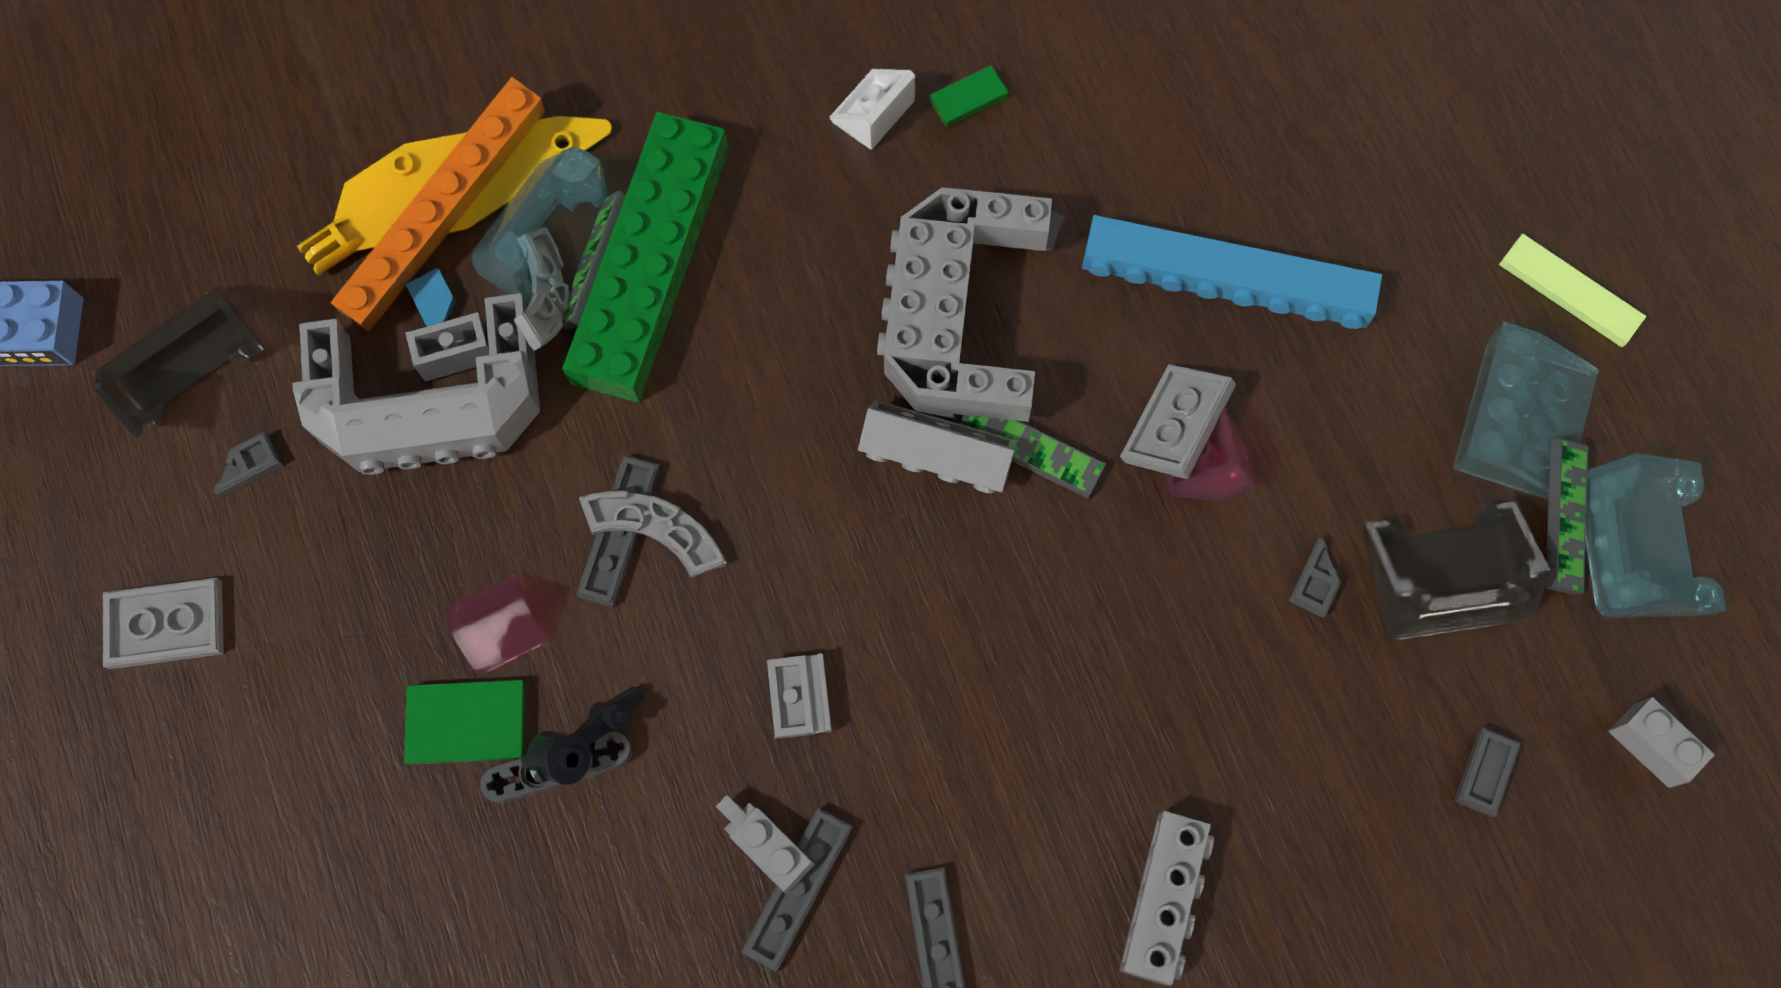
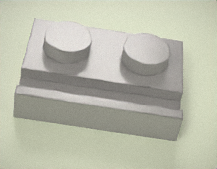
M823 653L813 656L804 655L767 660L775 738L781 739L832 732Z

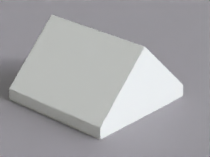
M872 69L829 117L830 120L872 150L915 101V75L911 70Z

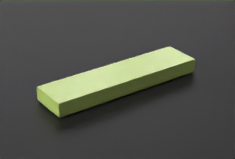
M1523 233L1499 263L1507 271L1620 347H1624L1647 317Z

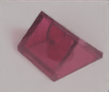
M513 575L446 608L451 634L478 677L548 642L517 575Z

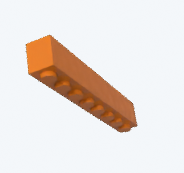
M510 78L330 302L340 313L369 333L406 287L405 284L411 281L544 114L542 99L515 78Z

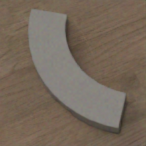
M546 227L525 233L517 239L530 269L532 294L526 310L513 320L533 351L544 346L560 331L563 326L564 312L568 308L569 301L568 285L564 284L561 273L564 264L559 250Z
M606 491L579 497L592 535L608 531H631L649 536L664 544L680 559L690 578L721 568L727 564L719 546L703 525L682 511L680 507L655 496L628 493V491Z

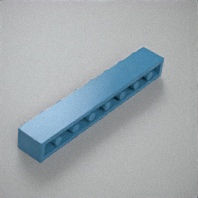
M1093 215L1082 269L1089 270L1090 273L1096 276L1114 275L1123 277L1128 282L1134 284L1147 282L1160 285L1168 291L1185 290L1195 292L1198 296L1206 299L1219 297L1232 300L1233 303L1240 306L1257 305L1267 307L1270 311L1278 314L1289 312L1301 314L1312 321L1329 320L1339 322L1342 326L1350 329L1367 328L1375 316L1382 274L1097 215Z

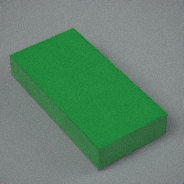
M992 65L930 94V102L946 128L1008 99V91Z

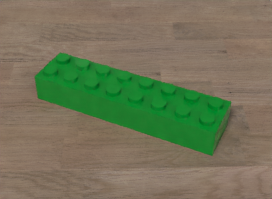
M656 112L562 368L570 384L640 403L729 151L725 129Z

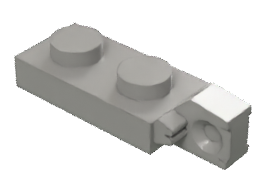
M728 795L717 804V809L730 821L725 827V830L730 834L729 837L786 894L815 865L760 809L755 808L752 804L748 803L742 809Z

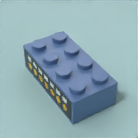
M0 281V366L75 365L84 298L64 281Z

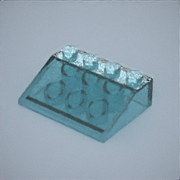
M1503 321L1488 339L1453 469L1549 500L1551 440L1562 438L1580 444L1599 369L1543 334Z

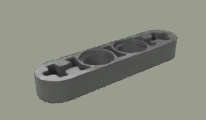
M613 731L608 732L589 745V748L595 745V750L599 753L610 748L609 742L614 740L618 745H624V749L618 752L619 758L613 760L609 755L597 757L601 763L597 767H595V757L590 750L591 763L587 773L581 780L625 766L631 760L633 754L630 741L622 733ZM521 759L492 767L485 772L480 782L483 795L488 800L499 804L564 786V784L550 781L532 784L528 779L529 769L523 767ZM519 768V779L524 789L519 790L520 785L512 783L504 787V794L502 795L495 790H491V785L497 783L496 776L500 775L505 780L517 778L514 770Z

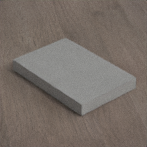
M1168 364L1120 455L1122 460L1127 464L1188 479L1236 386L1232 377Z
M210 578L103 593L104 668L116 669L224 654L222 580Z

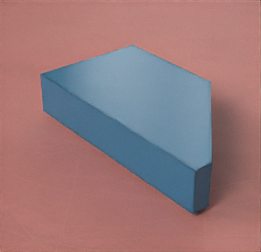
M438 268L405 284L426 326L447 321L448 316L452 314L456 301Z

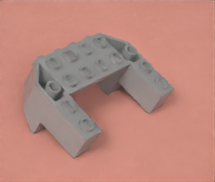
M942 187L901 217L899 230H892L890 252L896 253L895 264H888L886 286H892L891 298H884L882 320L888 321L887 332L879 333L877 355H884V374L916 412L951 422L954 420V414L1029 421L1035 371L959 363L973 243L1045 251L1049 234L1052 198Z
M522 293L485 298L489 355L476 357L478 383L359 399L354 394L351 336L337 319L299 324L302 381L293 383V392L302 426L321 444L355 470L367 475L379 474L384 471V468L391 467L416 469L421 466V463L433 461L439 464H451L457 462L459 458L469 456L487 459L494 457L497 452L507 451L540 412L535 351L532 350L513 320L523 313L528 306Z

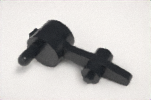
M632 686L607 702L593 704L589 711V718L572 734L558 731L540 733L530 743L527 753L522 756L521 764L529 769L536 782L544 783L545 781L564 785L578 782L585 776L591 763L589 745L611 730L623 729L629 724L631 711L645 696L644 689Z

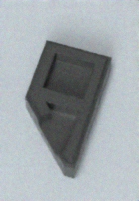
M262 432L230 449L225 461L227 464L220 483H216L214 492L218 497L223 498L284 466L267 433Z
M1319 537L1310 552L1288 601L1323 618L1330 608L1341 580L1336 568L1332 565L1326 550L1325 540Z

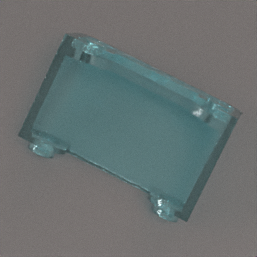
M568 148L542 160L475 247L472 253V263L476 272L509 295L522 293L528 303L532 294V284L528 279V272L530 271L527 263L528 249L520 237L525 233L539 229L558 203L573 212L578 204L584 202H592V204L599 207L603 199L608 195L600 160L580 148Z
M1635 453L1588 470L1585 543L1594 602L1600 614L1612 618L1712 615L1726 611L1721 585L1710 577L1693 578L1681 507L1696 502L1704 489L1701 463Z

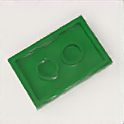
M523 680L407 685L405 764L518 760L524 755L525 682Z

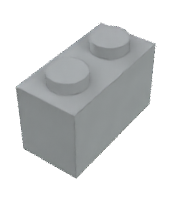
M478 312L406 332L413 366L425 381L475 368L476 357L489 355L487 326Z
M1653 697L1633 704L1608 730L1612 736L1668 788L1689 783L1715 755Z

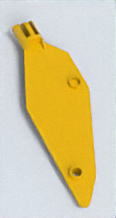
M563 116L539 119L449 233L468 230L610 135L612 131L610 122L605 119ZM466 133L405 143L345 182L334 221L297 245L299 251L305 254L307 262L310 265H314L313 270L320 276L354 252L374 248ZM560 141L569 142L566 148L557 147Z

